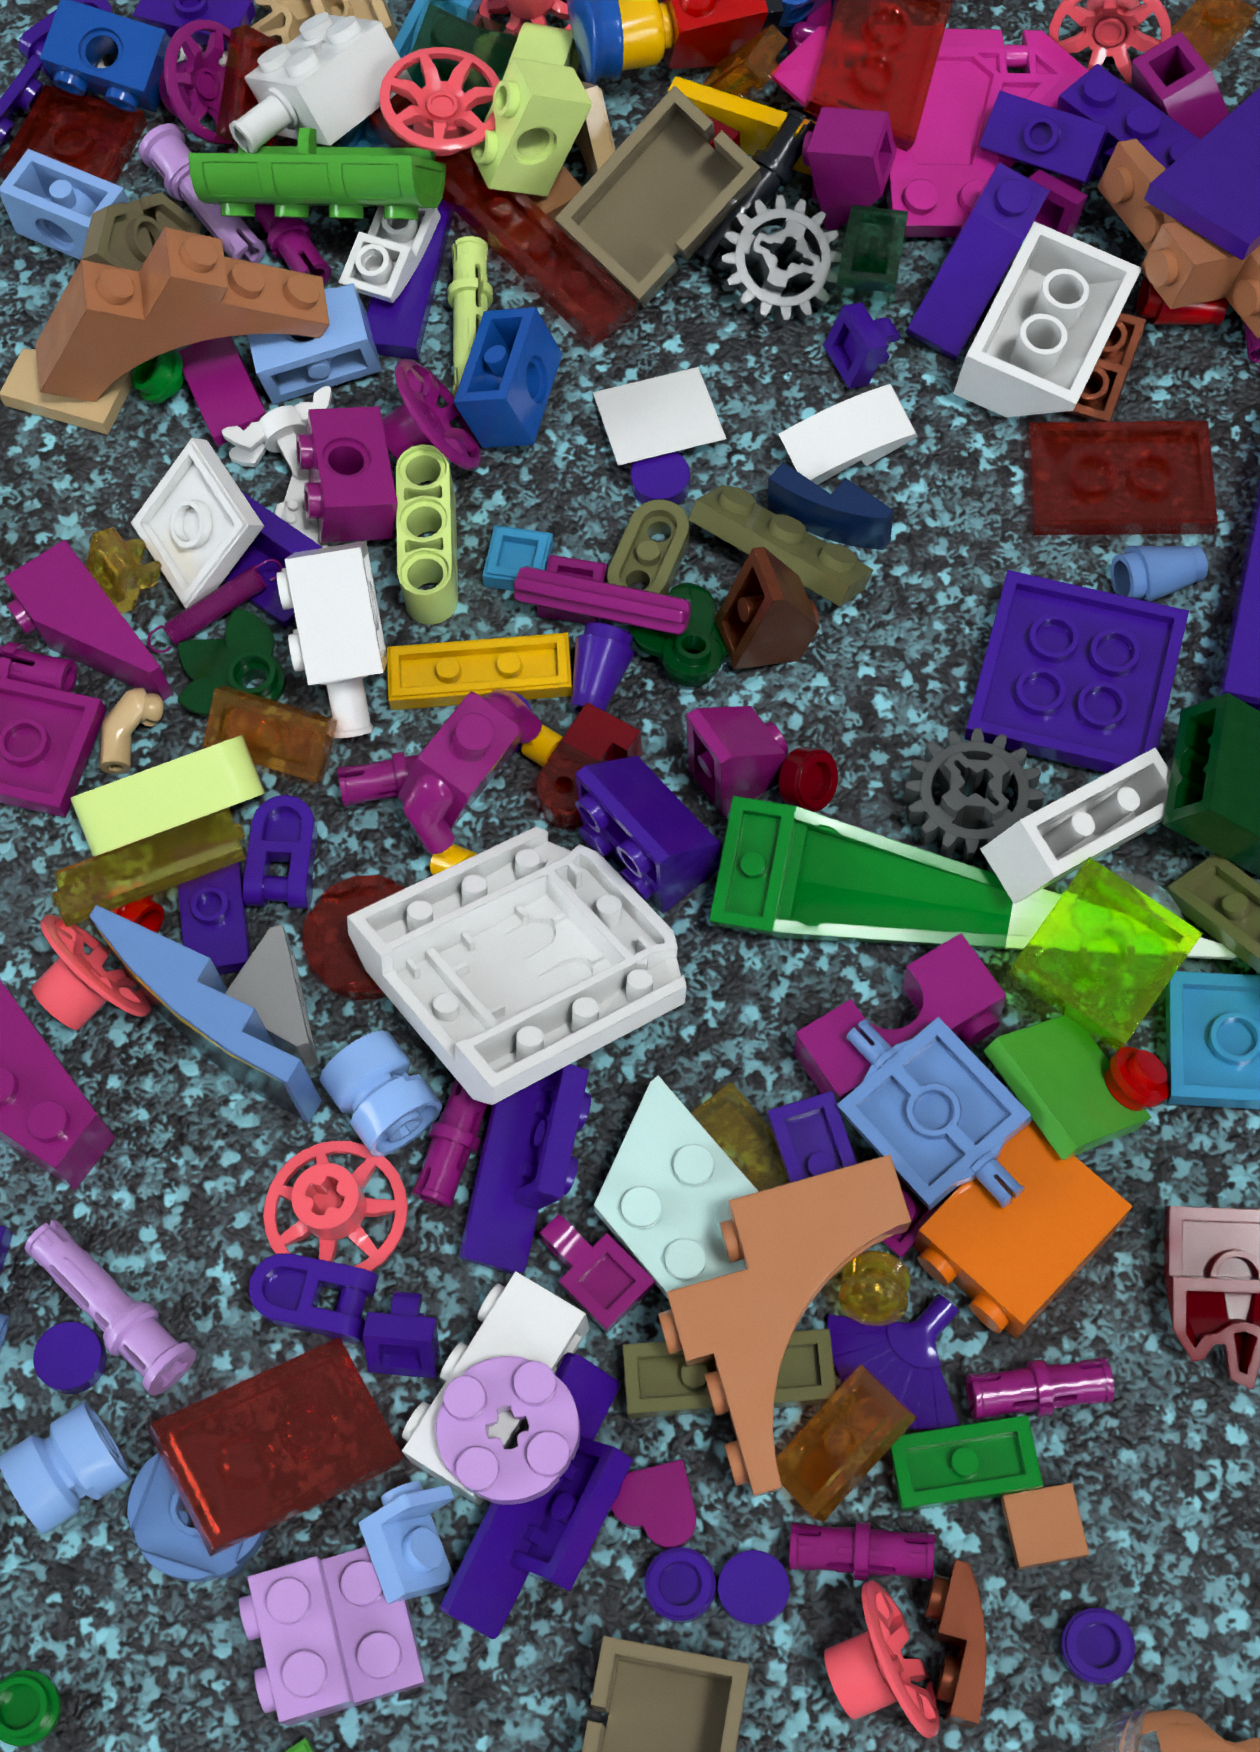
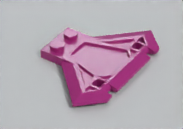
M819 26L770 73L769 78L816 119H818L822 107L889 112L897 151L885 186L889 237H956L981 189L997 164L1000 162L1011 168L1016 163V161L983 151L979 147L999 91L1057 109L1059 95L1087 73L1088 70L1042 30H1024L1022 33V45H1004L1002 31L992 29L861 27L859 31L860 42H841L838 26ZM843 65H860L861 70H843ZM1007 68H1023V73H1007Z

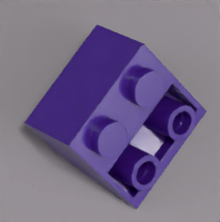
M638 755L585 765L575 773L579 797L575 805L582 819V827L579 828V832L590 849L599 852L603 858L608 854L622 869L619 873L622 878L644 901L649 899L662 914L719 870L721 862L720 842Z

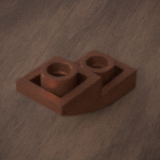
M1120 313L1074 411L1065 412L1107 425L1110 424L1138 349L1146 319Z
M956 1559L949 1570L948 1577L935 1574L925 1617L937 1621L933 1640L961 1648L959 1658L946 1655L940 1674L936 1699L948 1702L944 1721L973 1729L979 1724L984 1698L986 1634L981 1600L971 1565Z

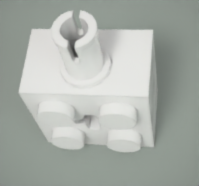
M327 12L319 13L306 20L300 26L299 31L301 34L290 43L274 46L264 52L257 60L259 66L244 77L258 104L239 119L229 124L230 132L237 144L246 153H256L258 148L275 135L298 139L299 128L316 129V143L331 146L380 107L382 80L393 64L401 59L382 22L359 19L355 16L343 17L329 15ZM407 69L398 77V79L412 81ZM391 91L390 99L397 93Z
M367 541L295 552L285 559L286 568H282V572H277V584L283 610L294 608L297 629H293V634L288 635L294 671L305 670L308 685H326L334 722L335 738H348L373 732V725L370 723L363 678L368 675L384 672L387 665V652Z

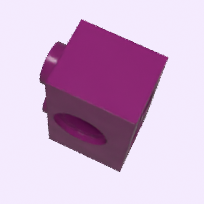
M380 406L308 409L306 434H297L296 456L299 470H309L311 483H305L304 485L305 512L307 519H317L320 542L392 539L398 502Z

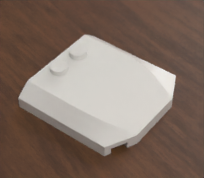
M539 827L527 830L347 916L348 935L366 972L472 1099L490 1105L511 1096L685 1003L687 986L684 975L681 976L677 961L678 947L674 931L599 852L580 844L572 851L548 841V831Z

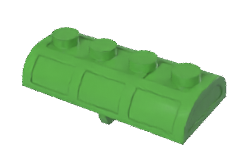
M299 128L297 146H261L256 153H246L240 146H238V153H188L190 177L198 199L207 204L221 205V216L255 217V205H275V217L309 218V206H329V218L363 219L364 207H384V219L418 220L419 208L434 209L439 206L445 187L446 164L435 161L436 153L421 148L316 147V129Z

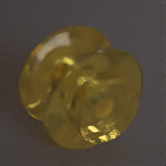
M865 1251L844 1266L842 1272L843 1284L839 1291V1303L843 1311L850 1318L865 1325L884 1326L896 1322L905 1314L908 1306L907 1292L910 1288L911 1277L908 1268L901 1260L885 1252Z

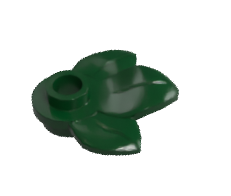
M687 582L673 587L667 594L685 598L691 603V618L684 634L675 635L628 625V630L638 649L661 658L668 676L674 682L685 687H699L708 683L718 673L722 665V659L729 655L714 619L718 613L714 598L703 587Z
M237 608L228 620L225 640L199 639L179 642L178 651L182 667L193 682L181 692L178 702L189 711L201 716H219L236 707L246 710H261L273 705L285 690L286 676L279 661L273 657L275 638L269 626L251 612ZM261 678L266 680L258 687L246 688L248 683L254 679Z

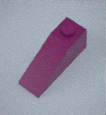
M65 539L3 577L14 597V600L6 604V607L25 635L36 630L49 649L131 687L144 688L146 693L158 694L163 701L173 695L160 665Z

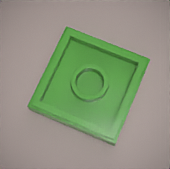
M1073 1012L998 1036L983 1050L1019 1102L1032 1115V1120L1062 1160L1135 1132L1152 1118L1146 1109L1142 1111L1130 1110L1112 1096L1104 1078L1106 1070L1110 1067V1061Z

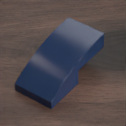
M784 462L768 478V510L776 515L782 514L797 519L806 527V532L841 544L867 549L884 550L890 543L894 510L847 478L844 479L832 494Z

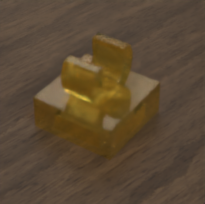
M112 527L92 533L86 568L118 611L124 613L136 608L140 589L150 588L157 584L162 565L159 561L141 564L140 561L143 560L146 546L143 539H131L124 542L116 529Z

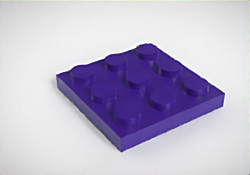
M1007 570L964 739L971 741L974 729L981 728L984 742L992 744L1000 734L1007 736L1005 746L1007 750L1015 751L1025 748L1028 751V755L1105 773L1120 767L1155 747L1158 751L1189 610Z

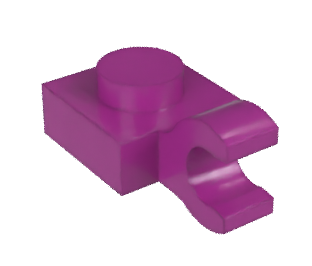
M560 1214L539 1232L543 1237L541 1242L557 1259L570 1268L558 1280L559 1286L606 1334L655 1286V1280L608 1233L592 1247Z

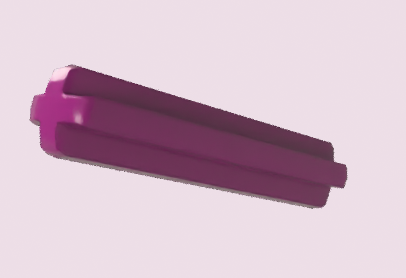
M529 566L521 567L514 581V598L519 602L675 635L685 633L691 618V603L685 598Z

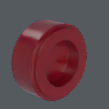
M798 747L789 753L782 764L779 775V790L786 804L817 812L826 807L835 794L838 784V770L836 762L829 752L810 747Z

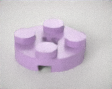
M517 1356L494 1357L475 1364L462 1376L453 1379L447 1385L443 1394V1403L437 1415V1445L441 1458L450 1474L468 1491L495 1504H521L545 1495L560 1481L559 1478L568 1469L579 1447L580 1420L569 1389L547 1364ZM506 1411H512L515 1419L528 1420V1430L518 1434V1446L512 1449H505L500 1438L494 1437L489 1439V1427L496 1425L499 1421V1414Z

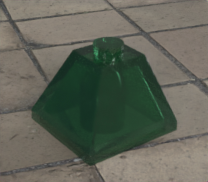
M425 0L406 55L419 49L431 47L459 49L471 53L484 61L494 70L501 81L503 80L519 33L452 0ZM432 59L441 81H448L453 69L460 63L450 59ZM417 63L407 68V71L412 81L422 89L425 86L420 63ZM472 68L462 89L464 93L473 87H490V85L478 71ZM493 101L477 105L471 111L484 123Z

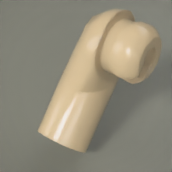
M144 688L128 690L104 718L101 724L99 768L101 771L108 774H124L130 771L133 732L139 723L151 727L161 720L164 702L158 694L146 693Z

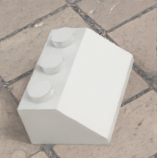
M1034 221L965 357L953 394L1006 418L1074 411L1142 268Z

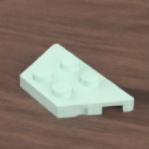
M657 1076L649 1083L594 1203V1212L634 1260L655 1280V1285L668 1299L667 1291L745 1270L743 1260L730 1263L719 1222L731 1219L729 1200L756 1193L758 1190L663 1080Z

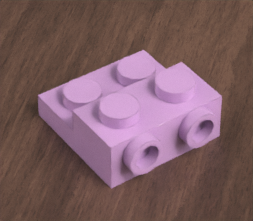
M367 1546L322 1560L315 1556L247 1577L251 1594L239 1598L240 1615L248 1640L261 1638L266 1661L265 1667L255 1669L254 1671L257 1694L264 1713L276 1711L279 1723L292 1726L427 1685L408 1601L403 1600L387 1604Z

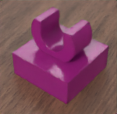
M1039 169L1029 179L1050 190L1034 221L1073 237L1088 195L1081 192L1083 187L1081 183L1061 176L1055 178Z

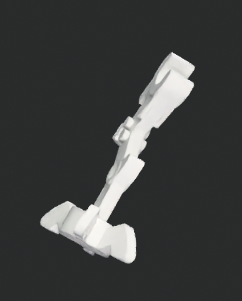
M324 386L316 391L313 396V402H300L295 406L286 405L274 408L262 416L259 421L252 422L245 430H242L237 425L226 427L222 430L224 439L235 445L229 452L233 463L245 467H257L267 450L273 453H282L292 472V477L284 502L277 504L274 514L323 548L332 547L340 543L362 542L321 543L317 519H307L304 485L311 482L309 470L300 471L298 468L297 434H306L308 409L330 408L332 391L329 386Z

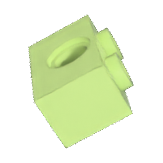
M513 57L504 79L495 88L493 103L484 120L485 123L493 111L495 130H485V140L473 146L470 151L489 189L548 196L593 105L573 67Z

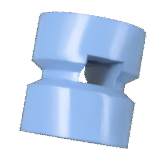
M383 1030L369 1033L343 1048L328 1062L319 1078L322 1086L342 1113H354L350 1121L352 1128L371 1155L378 1157L391 1154L415 1140L431 1126L442 1110L441 1102L420 1074L408 1075L411 1066L409 1058L390 1032Z
M86 1401L51 1422L50 1436L46 1439L32 1434L0 1455V1469L11 1492L32 1524L43 1534L50 1532L78 1514L80 1499L85 1495L98 1501L129 1481L132 1477L129 1467L111 1434L97 1413Z

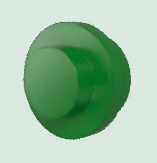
M171 350L132 369V385L139 390L143 399L152 404H159L179 391L184 380L181 355L179 352Z
M22 1670L14 1672L0 1681L1 1741L13 1746L26 1747L41 1742L51 1734L59 1721L62 1705L59 1690L49 1677L36 1671Z

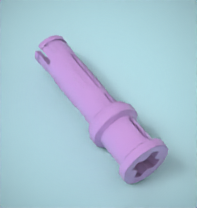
M166 123L150 130L141 141L138 153L144 164L155 168L162 176L167 193L174 199L185 201L214 238L222 239L223 250L230 258L244 260L242 258V255H244L249 262L258 263L265 254V245L254 235L241 217L221 216V205L207 204L198 199L193 189L189 170L188 153L192 152L185 144V136L181 129L175 124Z
M51 1220L50 1225L45 1223L33 1232L25 1244V1252L43 1267L68 1296L96 1322L97 1326L104 1332L102 1338L105 1348L113 1356L122 1355L144 1378L142 1381L143 1388L150 1395L155 1396L165 1392L186 1374L195 1361L196 1350L187 1342L179 1343L157 1321L159 1314L152 1304L142 1301L135 1302L127 1295L94 1258L72 1238L59 1221Z

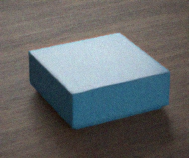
M494 525L482 575L484 587L514 591V581L521 567L529 566L546 570L549 555H552L554 547L553 533Z

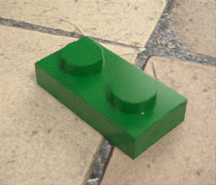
M1028 1415L892 1436L888 1439L901 1512L1001 1497L1043 1487Z

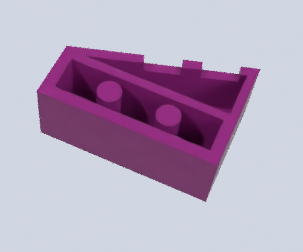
M0 978V1139L76 1190L116 1137Z

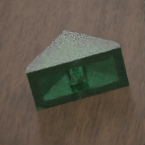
M851 205L837 277L839 296L896 303L908 211Z

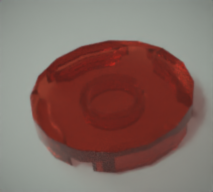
M380 875L353 876L332 885L320 896L321 901L315 906L313 912L309 911L304 922L303 948L315 976L332 992L353 1000H372L386 997L385 993L366 972L348 935L347 916L405 889L403 886L395 884L394 880Z

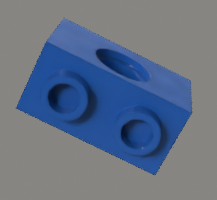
M60 0L39 59L53 78V83L68 93L84 96L85 92L89 91L105 96V100L109 104L127 112H136L137 107L156 113L161 99L159 79L164 69L165 54L170 38L164 29L73 0ZM109 53L118 54L116 61L112 65L105 68L96 67L97 62L102 56Z
M536 307L483 312L454 399L455 406L482 448L534 445L562 357L561 350Z

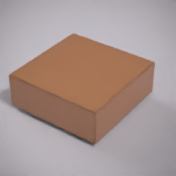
M1072 1483L1018 1492L1001 1497L1000 1500L1016 1570L1082 1559L1089 1555Z

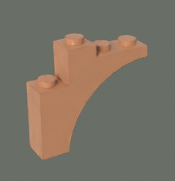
M1137 139L1118 142L1097 188L1148 252L1141 265L1143 275L1170 309L1226 298L1257 339L1260 338V245L1244 260H1240L1144 200L1149 185L1166 168Z
M164 227L139 271L81 260L35 344L40 392L96 402L99 396L126 372L145 361L182 346L205 340L248 334H288L321 338L330 325L323 278L321 276L225 257L222 239Z
M891 1155L729 1200L731 1219L719 1222L730 1263L743 1260L745 1270L667 1291L671 1309L658 1313L669 1354L683 1351L687 1367L714 1360L717 1371L704 1374L716 1416L728 1412L730 1414L737 1440L724 1444L735 1486L749 1483L753 1498L779 1491L782 1488L775 1457L773 1435L774 1397L783 1356L797 1324L813 1299L845 1265L870 1247L893 1235L906 1232L911 1224L910 1215Z

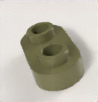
M652 500L640 505L634 511L607 572L608 583L629 587L634 583L641 582L648 585L644 590L667 595L686 552L690 538L689 520L687 514L679 505L668 500ZM656 534H665L669 537L663 542H656L650 539Z

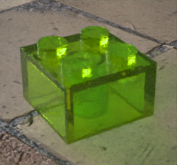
M1089 857L1016 959L1008 976L1118 1051L1129 1040L1203 933Z

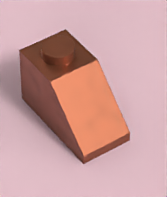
M765 547L752 548L714 618L734 669L799 661L820 628L817 608L814 602L808 599L800 577Z

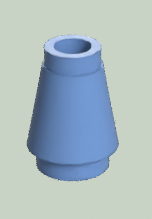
M1198 545L1189 547L1129 546L1123 554H1118L1113 558L1110 570L1111 582L1115 594L1152 602L1190 586L1195 582L1205 580L1208 564L1204 551Z

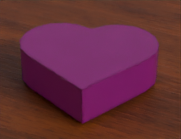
M683 1459L626 1474L620 1493L611 1505L616 1520L624 1527L632 1530L644 1529L647 1538L656 1547L668 1550L687 1545L694 1536L697 1522Z

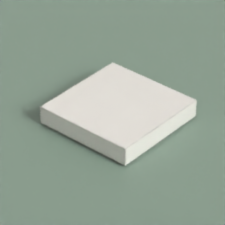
M197 438L190 439L131 522L185 609L197 603L200 599L202 600L212 591L217 590L264 527L209 442Z

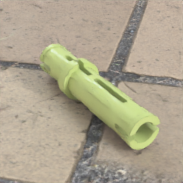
M474 236L458 238L455 240V244H452L453 282L448 287V303L453 308L454 378L452 393L454 397L456 396L483 312L488 311V307L493 302V289L487 279L488 244L483 239Z

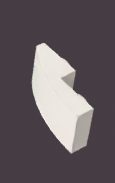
M378 207L368 234L358 233L339 279V285L344 286L354 283L358 293L394 303L417 269L441 218L437 207L434 209L419 208L418 220L384 219V207Z
M891 384L867 391L833 405L779 433L797 472L817 485L859 461L868 466L918 437Z

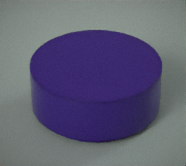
M677 452L635 461L631 469L633 494L641 504L652 500H668L679 505L687 497L690 490V469L688 463Z
M63 1322L48 1329L38 1340L33 1354V1364L38 1377L51 1389L62 1394H78L91 1388L102 1376L107 1362L106 1348L101 1338L89 1327L78 1322Z
M675 1547L663 1551L651 1562L645 1575V1592L650 1606L661 1618L672 1623H689L702 1617L711 1607L716 1594V1578L711 1564L702 1554L690 1548Z
M748 1550L733 1556L724 1565L718 1580L719 1600L727 1615L737 1623L749 1627L767 1625L781 1615L788 1602L790 1591L788 1575L782 1564L772 1555L763 1551Z
M1089 1608L1077 1613L1065 1624L1059 1639V1652L1064 1666L1072 1676L1083 1683L1100 1686L1116 1681L1129 1670L1135 1656V1640L1131 1629L1119 1615L1103 1608Z

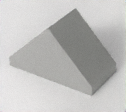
M283 924L270 927L225 994L256 1009L276 1048L301 1059L306 1067L317 1065L319 1060L293 946Z

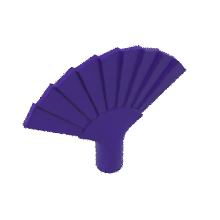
M937 1294L915 1321L909 1323L888 1321L887 1323L828 1314L827 1329H830L833 1363L841 1381L863 1406L873 1414L895 1425L915 1430H936L960 1426L940 1369L942 1365L935 1344L936 1339L957 1315L959 1310L945 1297Z

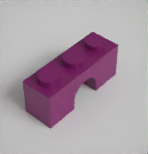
M962 933L906 966L902 989L915 1006L918 1013L917 1018L909 1025L898 1029H883L873 1024L871 1026L891 1047H894L896 1044L913 1039L939 1017L961 1041L964 1040L968 1046L982 1041L1000 1025L998 1019L1001 1016L1007 995ZM852 999L795 1032L794 1055L821 1094L833 1091L837 1104L863 1082L869 1068L872 1066L856 1047L846 1039L852 1028L855 1027L859 1032L858 1023L865 1020V1017Z

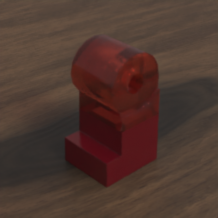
M587 702L549 757L536 781L537 795L545 820L552 826L560 829H575L582 826L581 815L575 805V802L579 799L575 773L585 765L637 755L641 758L643 749L640 730Z

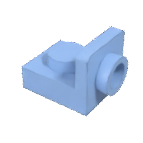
M413 1481L398 1486L381 1496L382 1508L358 1522L387 1604L436 1593L452 1583L454 1575L431 1516L432 1513L455 1499L450 1485L423 1490L420 1481Z

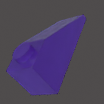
M999 162L981 189L905 333L955 361L1024 241L1050 190Z

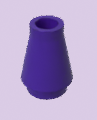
M596 622L586 624L584 633L576 637L570 710L579 714L588 702L606 712L613 694L635 655L634 651L630 648L633 640L631 634L609 624Z

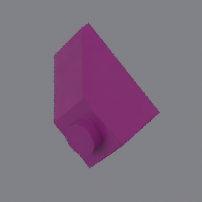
M752 706L696 708L686 714L688 770L721 817L730 813L733 796L754 799L779 784L780 770L786 754L789 753L787 743L777 726L771 721L764 724Z

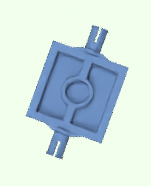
M939 1017L913 1039L896 1044L894 1047H891L867 1019L858 1023L859 1032L855 1027L852 1028L846 1039L856 1047L872 1066L869 1068L863 1082L837 1104L839 1112L880 1157L891 1155L897 1176L930 1211L957 1186L973 1181L975 1178L995 1197L1002 1208L1012 1203V1196L1016 1199L1025 1188L1012 1177L997 1159L1004 1145L1032 1121V1115Z

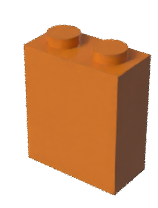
M1033 1120L1004 1145L997 1159L1012 1177L1025 1188L1016 1199L1012 1196V1203L1002 1208L1000 1203L977 1178L962 1184L918 1230L914 1248L921 1253L917 1257L918 1262L931 1277L944 1286H948L953 1282L972 1299L969 1307L985 1326L996 1333H1001L1005 1329L1016 1340L1120 1228L1133 1207L1077 1157L1073 1156L1062 1160Z

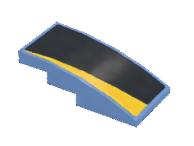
M96 905L90 914V918L121 966L152 1006L201 1054L252 1092L310 1123L322 1100L301 1059L276 1048L254 1007L225 994L228 989L211 958Z

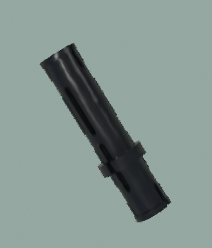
M790 109L788 111L787 117L764 151L757 150L751 158L760 166L761 180L693 253L694 257L702 263L704 260L709 259L718 245V250L706 265V267L718 274H722L724 270L717 268V261L722 255L731 253L719 243L726 231L735 232L731 225L735 216L741 212L750 217L749 207L758 199L767 206L780 186L786 187L794 176L791 169L802 155L805 135L808 131H813L816 125L810 120L807 125L804 124L795 138H793L794 133L806 117L796 110Z

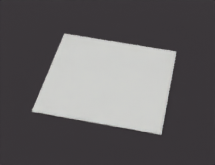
M698 367L593 392L618 466L726 439Z

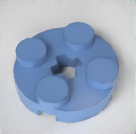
M196 1435L181 1440L183 1443L171 1446L163 1454L160 1451L144 1464L136 1476L129 1494L127 1507L130 1529L134 1531L136 1543L142 1550L141 1553L153 1567L172 1578L185 1582L202 1583L217 1578L226 1579L235 1576L243 1569L245 1563L256 1554L268 1533L272 1517L269 1479L252 1457L231 1441L208 1435ZM203 1490L213 1491L211 1503L218 1507L215 1518L213 1520H205L201 1528H191L192 1516L183 1511L187 1498L198 1500Z

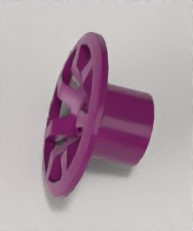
M198 19L186 23L175 32L166 49L164 69L159 79L161 99L167 110L179 118L186 128L200 139L213 144H230L235 142L229 129L231 115L223 104L233 106L246 113L258 104L250 87L249 98L242 92L229 88L230 80L244 72L248 75L255 69L253 59L239 37L219 22ZM196 31L211 32L207 49L203 55L201 47L190 36ZM223 39L233 47L240 58V61L224 67L218 63L224 52ZM182 46L187 59L177 62L178 53ZM205 114H210L214 118L220 133L213 132L199 123Z
M412 359L400 360L395 366V378L404 403L382 419L387 447L398 460L402 453L412 446L421 444L433 445L451 462L465 470H473L480 466L481 450L479 442L455 406V397L424 366ZM439 395L443 397L448 406L440 408L436 404ZM458 419L462 428H452L449 422Z

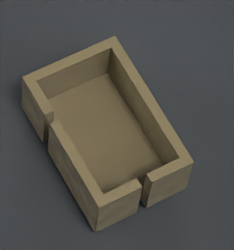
M674 85L555 217V220L565 234L644 308L679 270L674 257L679 253L687 261L761 180L760 166L722 130L715 137L713 121ZM713 138L715 149L709 144Z
M603 1636L591 1706L596 1712L609 1715L606 1728L603 1723L587 1721L582 1752H736L750 1664Z

